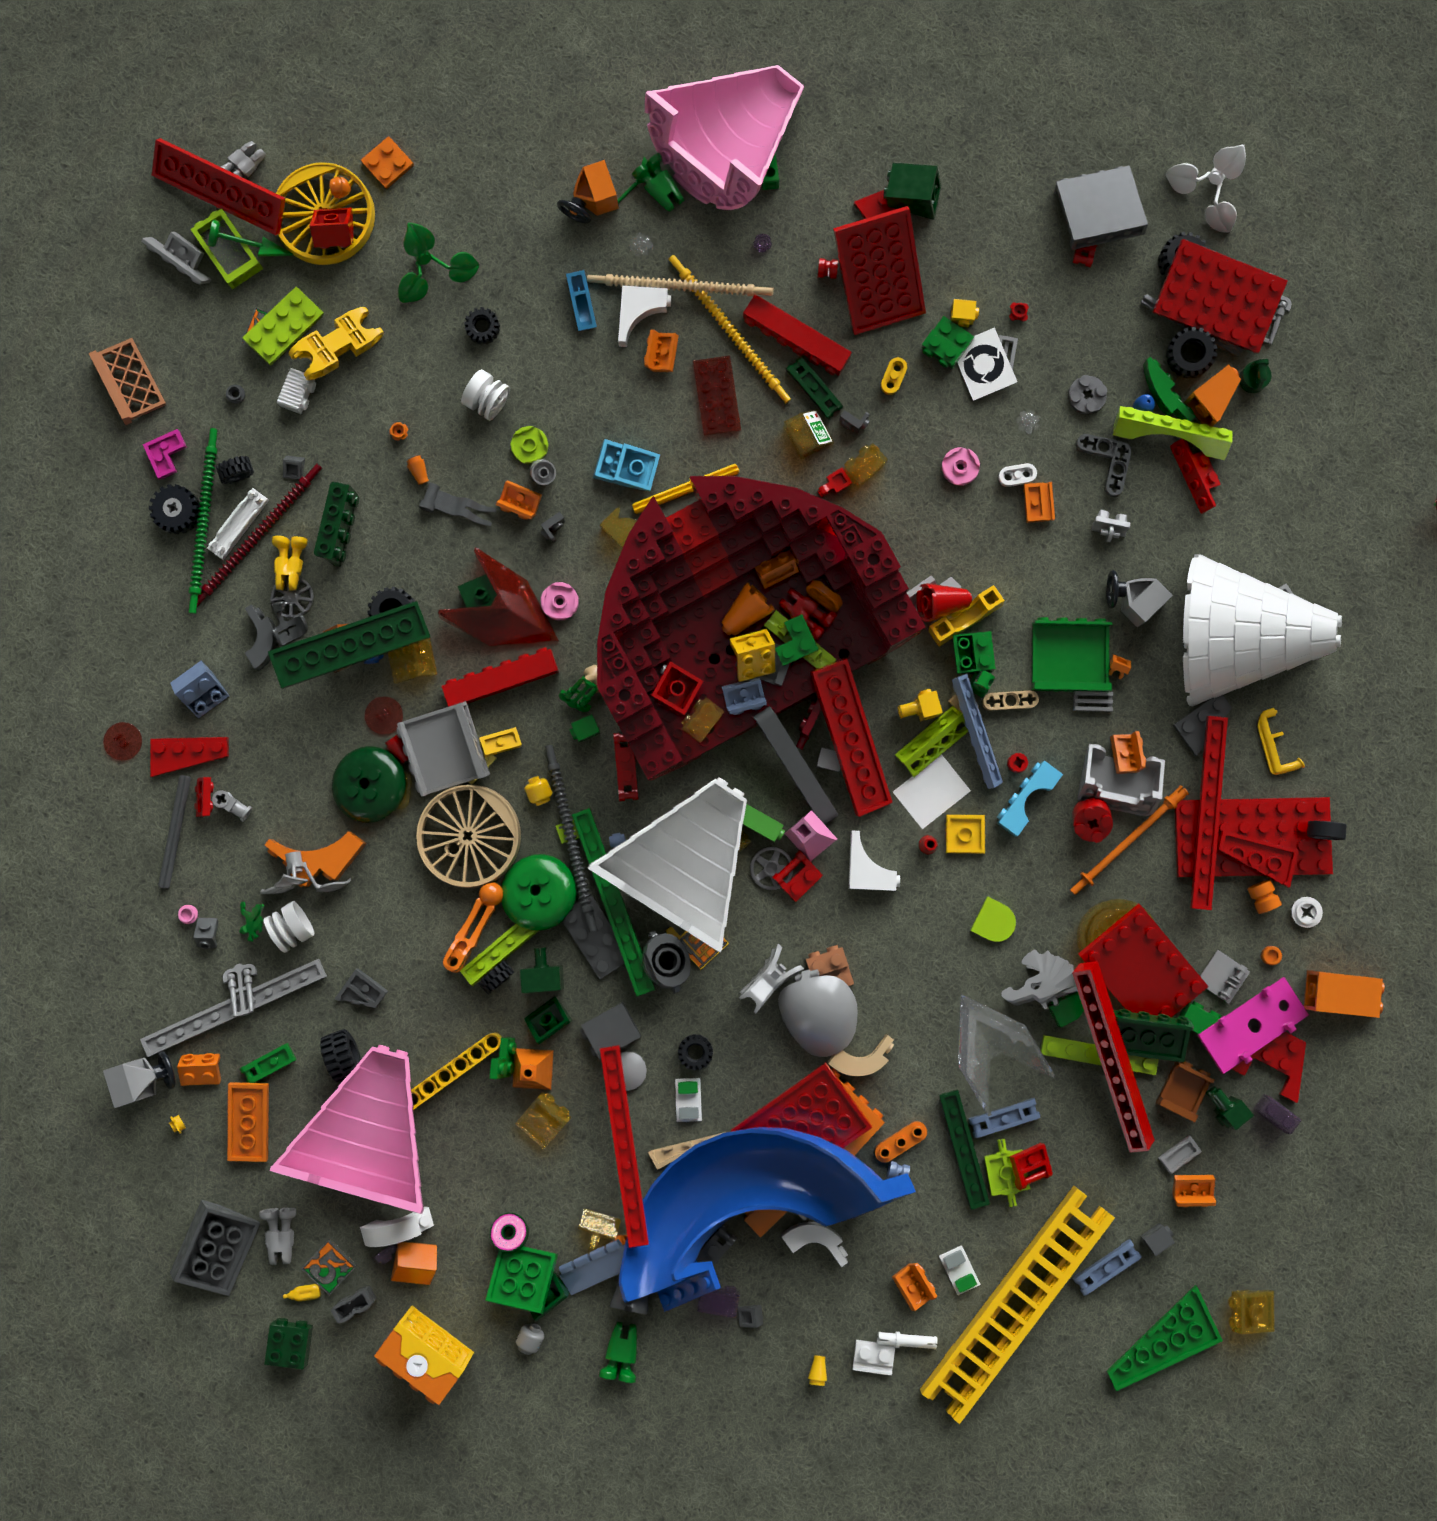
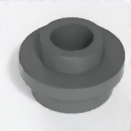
M231 385L226 390V398L231 403L238 404L244 400L245 391L240 385ZM239 392L238 397H233V393Z

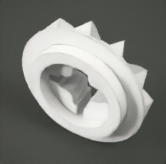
M1301 897L1294 901L1291 908V917L1294 919L1295 924L1301 927H1314L1322 918L1323 911L1320 903L1311 897ZM1309 907H1311L1309 910V914L1311 917H1302V914L1304 913L1302 911V908L1308 909Z

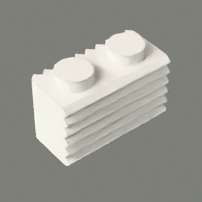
M290 368L277 403L285 409L302 414V411L306 410L309 405L308 397L310 393L314 392L316 382L315 379L307 380L303 375L304 372Z

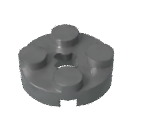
M1083 375L1081 378L1076 379L1069 388L1068 397L1070 405L1081 414L1095 413L1106 402L1107 388L1098 378ZM1090 391L1092 399H1085L1083 392Z

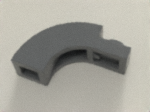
M249 605L245 610L257 629V639L254 646L245 654L254 669L260 671L271 660L268 651L274 650L277 647V641L271 631L275 628V624L271 618H264L265 615L259 607L256 608L253 605Z

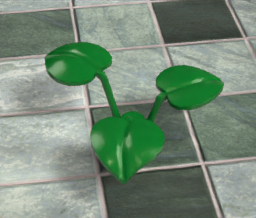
M408 223L403 245L406 253L417 260L415 264L418 269V276L413 272H409L402 278L398 288L399 301L402 303L415 302L426 295L428 283L424 278H421L422 271L420 265L428 264L431 259L449 269V278L459 283L471 279L476 274L479 263L467 252L455 254L451 258V266L443 263L428 251L435 244L432 232L419 224Z

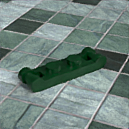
M801 356L796 359V363L785 368L788 374L794 378L828 420L833 417L836 411L843 409L841 402ZM800 368L804 370L801 374L797 372ZM828 401L832 403V406L829 408L825 405Z

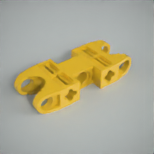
M366 307L356 308L334 320L336 330L322 337L316 330L299 340L290 349L288 354L291 359L308 358L312 361L309 365L310 368L303 374L307 380L320 378L338 368L339 360L337 357L347 351L352 350L357 357L372 348L383 337L384 332L381 328L366 329L361 326L363 319L369 315Z

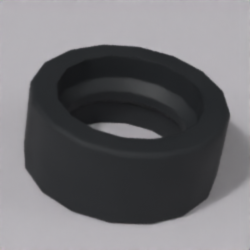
M1308 821L1307 837L1324 840H1345L1347 825L1330 821Z

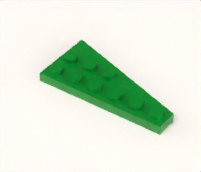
M1196 1285L1192 1287L1107 1370V1374L1116 1391L1223 1341Z

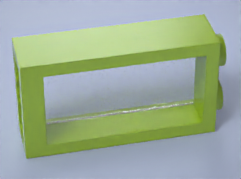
M221 208L220 210L213 211L205 220L197 222L191 228V231L233 290L263 270V267L247 244L218 238L215 247L208 246L212 220L219 221V233L242 238Z

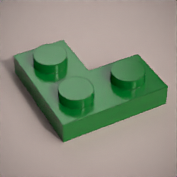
M802 614L784 622L792 640L775 648L782 666H786L819 650Z
M501 1038L499 1057L491 1059V1079L511 1077V1074L514 1072L513 1055L517 1048L515 1038Z

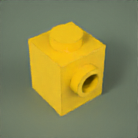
M954 299L950 320L960 327L973 325L975 319H978L979 308H976V301Z

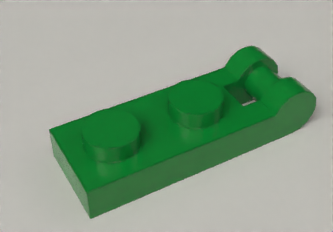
M286 1043L239 1069L246 1076V1083H255L297 1059L289 1044ZM254 1067H255V1069H256V1071H257V1073H258V1074L255 1075V1076L253 1075V1073H252V1071H251V1069L254 1068Z

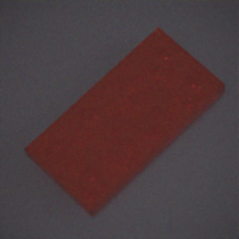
M730 355L693 361L704 436L741 430Z

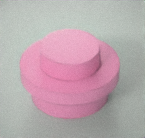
M184 905L179 909L178 918L182 923L192 924L196 921L198 911L194 906Z

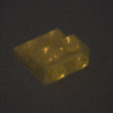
M542 1092L515 1124L545 1149L572 1117L569 1116L567 1108L564 1106L559 1107L554 1102L555 1099L551 1094H544Z
M1231 1291L1232 1296L1228 1300L1229 1306L1232 1308L1229 1325L1233 1332L1252 1334L1274 1331V1291Z

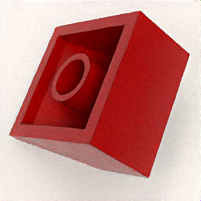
M352 207L314 210L310 222L314 248L327 249L331 246L345 248L352 245L354 238Z
M669 661L651 696L662 706L677 715H685L703 680Z

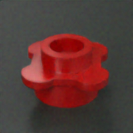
M1011 303L1010 320L1025 322L1028 319V304Z

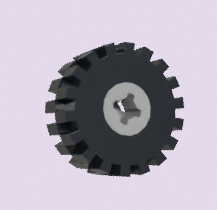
M168 484L167 488L162 486L159 488L161 490L159 493L155 491L154 495L156 497L155 499H150L152 506H149V510L152 512L150 517L154 519L153 522L170 534L174 533L176 535L179 532L184 534L187 533V529L192 530L194 528L192 525L198 523L197 517H199L198 513H200L198 509L201 508L198 504V498L187 488L177 484L175 486Z

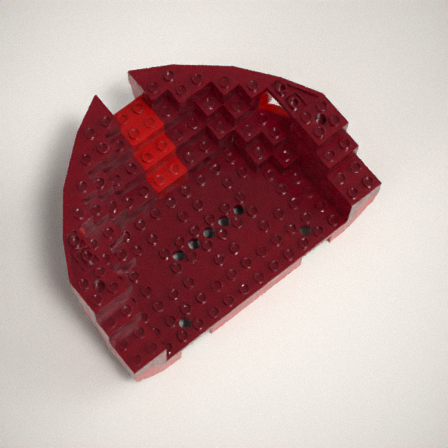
M690 476V483L697 501L668 517H665L655 497L653 496L627 536L606 588L597 639V688L649 781L700 758L703 753L758 726L754 716L769 706L778 715L817 693L810 673L816 670V668L804 658H801L789 664L782 687L761 681L767 705L757 710H745L738 715L729 714L726 708L722 686L739 682L737 667L735 666L737 657L736 655L726 653V648L730 645V639L760 631L776 610L786 619L790 620V615L779 605L782 598L792 606L797 602L787 594L790 588L805 597L811 598L818 604L817 609L826 614L831 611L809 596L806 590L807 586L814 580L821 581L834 593L840 595L843 604L835 612L837 617L828 629L812 615L809 616V619L825 629L824 634L816 643L836 658V661L841 660L838 655L840 650L845 649L849 652V658L847 659L851 672L886 656L919 635L926 628L907 594L909 588L899 572L901 565L881 531L843 507L796 487L738 476ZM790 550L796 559L795 563L799 572L764 589L755 567L764 561L776 557L781 552ZM749 582L750 586L756 587L767 598L766 604L768 606L772 604L775 610L736 636L733 634L729 636L721 628L723 626L721 622L744 585ZM771 632L770 636L775 644H785ZM713 654H717L720 657V662L716 665L709 662V657ZM669 661L703 680L685 715H677L662 706L651 696L661 677L659 673L663 664L667 665ZM706 723H711L714 726V731L710 734L703 731V726Z

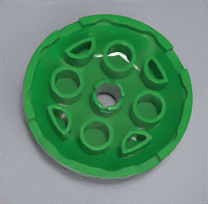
M545 854L530 855L517 861L508 870L501 885L503 889L501 903L507 916L518 926L532 931L547 930L560 924L570 910H572L577 894L576 882L570 869L559 859ZM541 887L540 894L534 896V889Z

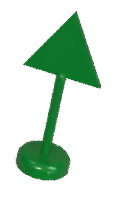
M212 220L208 246L215 247L218 238H223L259 247L258 256L293 255V253L265 237L259 243L219 233V221Z

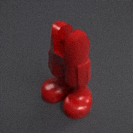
M790 588L787 594L797 602L792 606L782 598L779 605L790 615L791 619L802 614L815 642H817L824 634L825 629L809 619V616L812 615L828 629L837 617V614L833 611L828 614L822 613L817 609L818 604L815 601Z

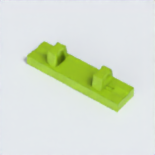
M776 610L764 627L784 643L792 640L789 633L787 634L788 631L784 624L788 619ZM817 643L816 645L819 650L803 657L816 669L836 661V658Z

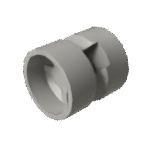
M539 459L530 466V476L538 484L548 485L555 479L556 469L548 460Z

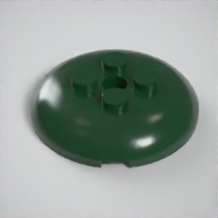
M373 746L361 747L348 753L337 765L332 778V793L338 808L347 817L363 823L381 821L393 811H396L403 800L406 790L405 772L398 760L389 751ZM369 780V786L365 789L363 783Z

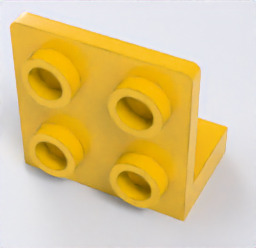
M767 629L730 639V645L737 657V678L739 682L775 672V643Z

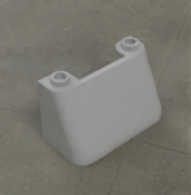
M1089 744L1078 790V801L1094 797L1105 801L1111 810L1139 816L1152 815L1162 800L1165 760L1153 756L1146 759V767L1140 772L1116 774L1114 758L1105 756L1106 750L1101 745Z

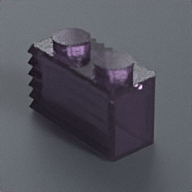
M1265 1094L1262 1095L1253 1108L1263 1118L1289 1135L1294 1132L1301 1122L1299 1117Z
M725 1286V1288H720L699 1297L697 1311L736 1318L740 1291H736V1287Z

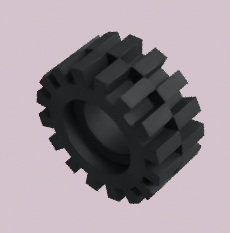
M480 307V310L475 308L474 312L470 311L469 316L465 318L466 322H464L469 338L473 342L476 341L477 344L484 343L485 345L488 341L490 343L493 342V338L496 339L498 337L497 333L500 332V324L495 313L491 312L488 308L485 310L484 307ZM479 320L489 322V329L486 332L481 333L475 329V325Z
M247 456L229 458L228 461L224 460L216 466L222 484L237 483L240 480L249 478L254 473L250 459Z
M502 961L485 975L478 984L489 995L504 983L514 971L505 961Z
M692 1034L681 1041L678 1048V1057L686 1068L701 1070L712 1060V1044L706 1037ZM699 1045L702 1047L703 1055L700 1059L694 1060L689 1057L688 1049L690 1046Z

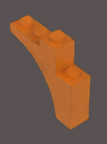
M348 831L341 839L327 847L300 852L302 861L306 862L307 868L314 880L321 871H324L322 875L330 881L332 879L339 880L367 843L354 833ZM269 839L265 844L269 848L267 852L275 858L279 856L283 859L282 863L287 866L285 854L298 851L287 848L272 839ZM302 868V872L296 873L297 878L308 879V882L298 886L309 887L312 884L304 868Z

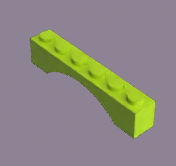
M1123 406L1119 408L1113 428L1114 436L1127 439L1151 434L1176 436L1194 444L1207 457L1225 460L1232 444L1233 431L1226 428L1212 427L1207 424L1194 423L1185 419L1181 420L1168 415L1163 416L1150 411H1141Z

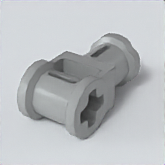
M217 791L212 797L215 806L233 813L242 822L248 818L252 811L251 806L247 807L240 803L229 792ZM221 796H223L226 800L225 803H222L220 799Z

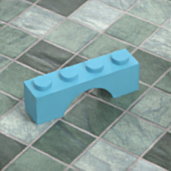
M1046 761L1037 762L1031 769L1033 773L1029 779L1025 778L1019 786L1022 788L1018 794L1014 793L1008 801L1010 803L1009 807L1006 810L1003 808L997 816L999 819L997 824L1014 837L1018 836L1029 822L1024 810L1028 795L1038 789L1052 790L1063 775Z

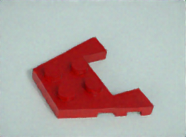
M1284 1032L1250 1056L1252 1059L1255 1058L1287 1075L1288 1078L1280 1095L1297 1103L1299 1100L1306 1042ZM1243 1060L1231 1069L1245 1076L1251 1062L1246 1064Z

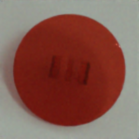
M382 696L375 698L368 704L365 710V721L368 727L378 734H390L396 731L397 723L403 720L402 707L391 697Z
M116 723L105 733L104 748L114 759H131L141 749V733L130 723Z

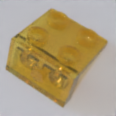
M430 638L388 653L395 684L417 677L437 675Z

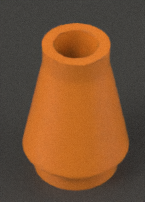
M420 455L406 461L408 464L407 468L416 479L418 485L429 481L424 459Z

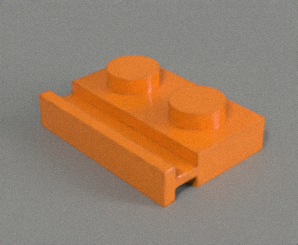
M1052 482L1024 484L1026 523L1054 521L1055 511Z

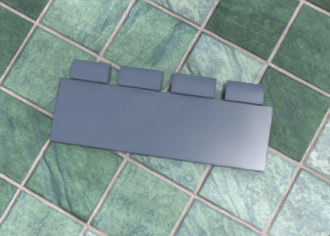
M617 1239L606 1244V1248L602 1246L591 1251L590 1255L587 1253L574 1259V1261L559 1266L560 1277L571 1295L576 1294L619 1274L625 1244L622 1245L621 1241Z

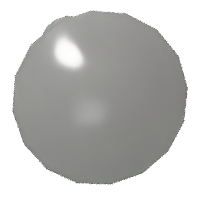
M622 1052L621 1057L626 1090L629 1091L636 1089L643 1083L646 1078L647 1069L640 1055L634 1052Z

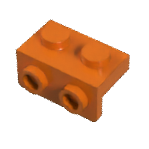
M650 330L647 338V352L644 357L645 367L653 372H673L679 335L676 333H658L656 330Z
M507 480L496 505L504 512H513L518 514L519 518L528 520L536 515L542 494Z
M790 550L781 552L776 557L764 561L755 567L764 589L799 572L795 563L796 559Z
M1139 731L1126 735H1112L1110 737L1116 774L1138 773L1146 767V757L1143 754L1142 748L1143 740L1140 737Z
M220 1054L182 1055L177 1065L181 1086L220 1084L221 1076L218 1065Z
M1174 1175L1173 1198L1178 1207L1216 1206L1214 1175Z
M918 1263L908 1264L892 1276L912 1311H916L929 1300H934L938 1297L934 1286L928 1281L924 1269Z

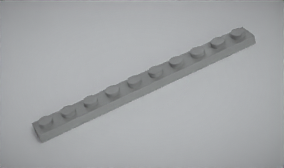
M320 959L252 988L253 1010L327 977ZM246 991V992H244V993H245L246 1010H248V1009H249V1004H248L247 991ZM240 995L236 996L237 1012L241 1011ZM231 998L140 1039L147 1057L236 1018L233 1016Z

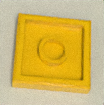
M946 815V853L985 854V815Z

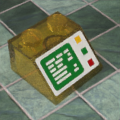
M817 409L800 413L784 421L783 427L800 460L834 443Z

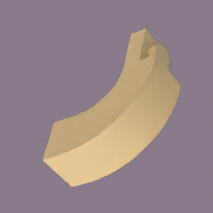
M886 1034L875 1050L865 1057H854L842 1050L832 1055L827 1063L837 1071L850 1076L872 1074L889 1061L883 1054H888L894 1046L892 1043L894 1039Z

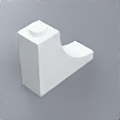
M622 286L619 346L627 347L630 333L641 320L652 314L667 313V307H671V295H668L667 288Z
M851 831L848 889L896 891V887H900V875H897V871L887 870L875 864L862 847L860 831Z

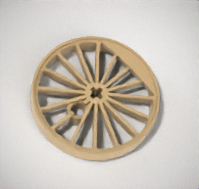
M460 785L441 792L425 807L417 826V847L424 864L437 878L452 886L477 888L482 887L486 883L496 881L512 866L520 848L521 829L514 809L499 793L480 785ZM470 790L468 823L466 825L457 792ZM474 791H476L484 799V802L471 826ZM451 794L454 795L463 827L441 802V800ZM439 803L461 830L429 814ZM488 803L495 811L475 827ZM496 814H498L504 822L477 831ZM429 817L459 834L424 831L427 818ZM507 826L514 837L481 836L478 834ZM466 832L473 833L471 835L472 840H465ZM424 834L458 837L428 848L424 846ZM478 838L513 841L511 853L508 855L478 840ZM476 842L507 857L505 864L498 869ZM453 843L459 846V851L456 854H452L449 850L450 845ZM445 845L446 853L432 864L426 851ZM473 845L496 871L488 878H483ZM469 846L480 878L476 882H466ZM465 850L463 880L460 882L449 878ZM447 856L455 857L446 876L435 868Z

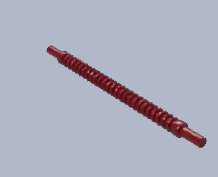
M316 464L305 477L302 476L298 480L299 483L295 484L296 487L291 488L292 492L288 491L289 495H285V499L280 500L281 504H277L278 507L273 508L274 511L270 512V516H266L267 519L262 520L263 524H259L260 527L255 528V532H251L252 536H248L249 539L244 540V544H240L241 548H237L238 551L233 552L234 556H230V560H226L227 563L222 564L223 568H219V572H215L214 577L211 576L212 580H208V584H204L201 587L202 591L201 595H198L197 607L208 595H212L213 589H217V584L221 585L220 581H224V577H228V572L231 573V569L236 568L235 564L239 565L238 561H242V557L247 556L246 552H250L249 549L254 548L253 545L257 544V540H261L260 537L265 536L264 532H268L267 529L272 528V524H276L275 520H279L278 517L283 516V512H287L286 508H290L289 505L294 504L293 500H297V496H301L300 493L305 492L304 488H308L311 485L310 482L323 469L320 465Z

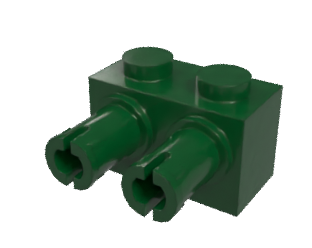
M1213 1086L1206 1092L1216 1105V1109L1213 1111L1217 1114L1215 1116L1216 1120L1222 1126L1237 1130L1254 1116L1241 1099L1233 1096L1228 1098L1220 1088L1217 1089Z

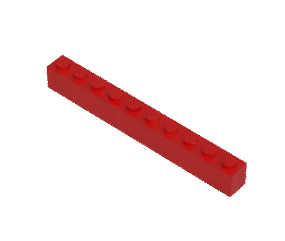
M1098 961L1079 963L1072 974L1129 1152L1149 1151L1155 1139Z

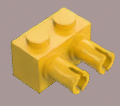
M931 689L920 691L913 702L897 707L900 719L917 714L920 722L939 717L943 713L937 691L931 692Z

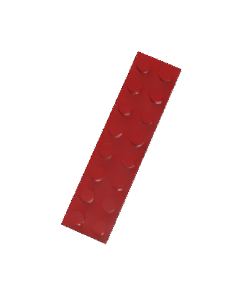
M161 138L155 140L152 176L220 209L222 208L224 211L274 235L280 234L286 198Z
M844 658L811 671V677L856 816L860 817L893 803L848 659Z

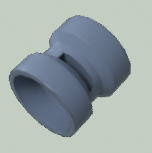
M890 1161L886 1179L907 1173L909 1175L910 1166L906 1164L898 1165L897 1162Z

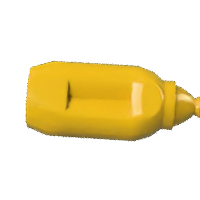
M320 1285L298 1286L288 1294H284L283 1298L299 1302L317 1299L321 1297Z

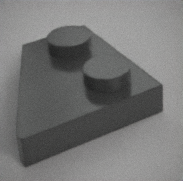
M357 968L335 999L337 1001H349L353 1004H364L368 1007L376 1008L388 991Z

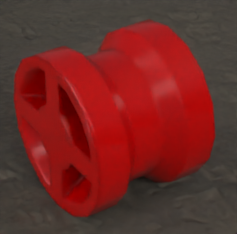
M1015 753L1008 758L1007 766L1012 772L1019 773L1027 768L1028 759L1022 753Z

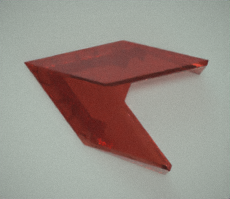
M475 547V556L481 563L497 594L491 606L439 610V618L489 646L559 641L528 581Z

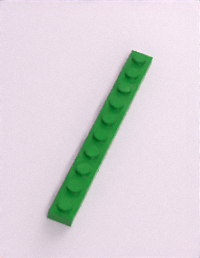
M588 808L572 814L589 864L607 854L592 811ZM592 872L636 996L638 997L656 990L653 982L643 971L642 950L620 889Z

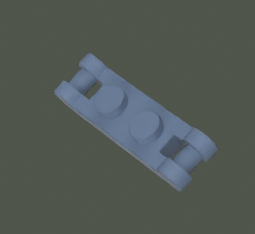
M1035 1098L969 1118V1124L972 1125L974 1130L972 1132L974 1138L1040 1118V1113L1035 1107ZM1028 1108L1029 1114L1024 1115L1023 1109ZM985 1121L987 1128L981 1129L980 1122Z
M1130 1239L1084 1271L1073 1276L1072 1279L1075 1284L1080 1286L1083 1296L1091 1293L1142 1257L1138 1251H1135L1133 1248L1134 1244ZM1127 1251L1129 1257L1125 1259L1122 1254ZM1088 1277H1090L1092 1280V1282L1089 1284H1087L1085 1281V1279Z

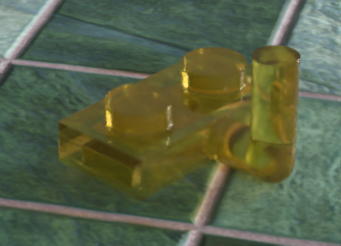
M584 1208L578 1229L593 1233L588 1248L589 1253L596 1250L600 1236L612 1240L616 1239L621 1219Z

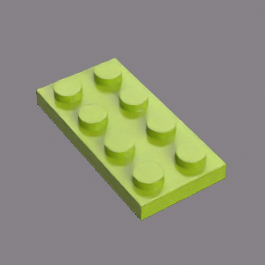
M295 287L249 330L242 339L271 366L324 315V312L299 288Z

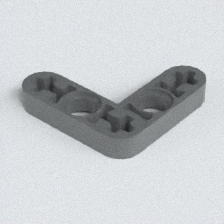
M1082 434L1076 441V447L1079 451L1111 459L1105 492L1110 497L1118 496L1124 488L1131 456L1130 445L1104 437ZM1087 439V443L1093 444L1094 440L1097 442L1094 450H1092L1093 445H1087L1085 448L1080 441ZM1100 443H1106L1108 445V451L1101 452L1098 448V445ZM1123 447L1124 451L1127 453H1125L1122 456V460L1120 461L1118 460L1120 457V452L1117 450H1120V448ZM1120 465L1123 473L1120 475L1115 474L1113 467ZM1115 479H1121V481L1118 480L1116 482V487L1119 490L1112 492V488H1109V486L1113 485Z

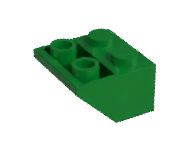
M991 631L952 636L957 674L979 673L980 670L993 672L996 669Z

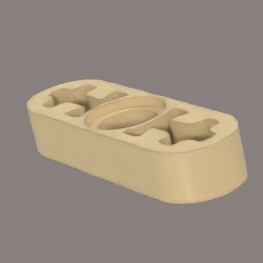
M1031 690L989 693L983 698L982 704L988 711L1029 709L1038 704L1039 697L1036 692ZM1028 694H1030L1031 698L1035 699L1031 702V705H1029L1028 701H1022V706H1019L1020 698L1018 695H1021L1022 699L1027 698ZM1011 695L1015 698L1016 703L1014 706L1006 704L1005 698ZM999 696H1002L1001 703L1003 707H1000V703H995L993 707L986 703L990 697L993 700H1000Z

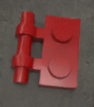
M211 777L197 779V786H195L197 799L194 804L196 817L210 816L213 810V802L210 801L214 785L211 782Z

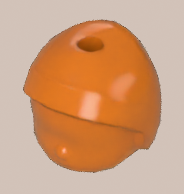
M334 177L330 180V190L334 198H343L350 193L351 186L345 178Z

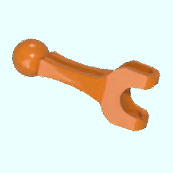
M489 882L480 888L479 898L476 899L467 920L455 935V940L443 959V965L447 970L458 973L466 965L472 950L477 946L485 925L495 911V906L503 899V889L499 884ZM486 905V910L471 937L467 939L466 936L482 906ZM454 958H457V964L455 966H451V961Z

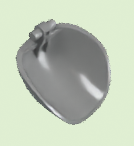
M810 969L802 971V974L795 975L796 982L784 987L778 998V1005L785 1026L797 1043L811 1055L827 1057L841 1052L849 1045L856 1032L858 1010L853 992L843 980L835 976H820L818 969L810 971Z

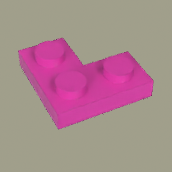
M178 429L143 444L159 480L177 473L170 455L187 448Z

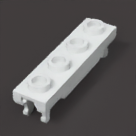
M254 488L238 504L207 547L208 550L222 560L227 557L269 501V499Z

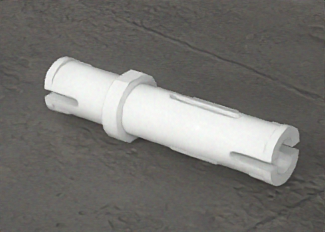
M878 1332L877 1334L879 1336L877 1337V1345L934 1350L937 1348V1345H935L937 1344L936 1336L900 1334V1332Z

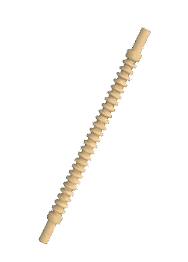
M607 274L606 276L587 275V282L603 283L606 286H613L614 284L616 287L619 284L620 287L630 285L667 288L668 290L672 288L673 291L676 289L681 291L683 289L684 292L688 289L689 292L692 290L697 292L699 290L700 293L702 291L705 293L707 291H710V293L715 291L716 294L718 292L721 294L726 292L727 295L729 292L731 295L742 293V296L745 294L747 296H754V294L773 296L774 291L773 288L755 287L754 284H748L747 286L743 284L740 286L739 283L737 285L734 283L732 285H729V283L724 285L723 282L721 284L718 282L713 284L712 281L709 284L708 281L697 283V280L694 282L692 280H689V282L684 280L682 282L681 279L678 281L673 279L671 281L670 278L666 281L665 278L662 280L657 278L655 280L654 277L652 279L642 277L640 279L639 276L636 278L631 276L629 278L628 275L625 278L623 275L620 277L615 275L614 277L613 274Z

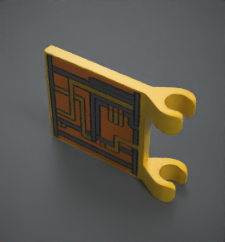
M672 927L666 930L667 934L676 936L684 944L690 959L700 969L719 953V951L687 931L680 936ZM723 938L722 946L724 949L729 944L725 938Z

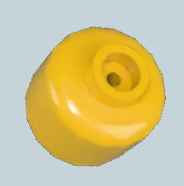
M539 776L530 778L528 780L529 783L524 788L529 802L536 804V806L549 802L553 793L548 780L545 778L539 779Z

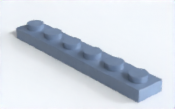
M960 675L952 679L953 690L957 695L959 708L963 713L965 726L969 731L971 744L975 749L977 762L983 773V780L988 789L995 788L1003 783L968 675Z

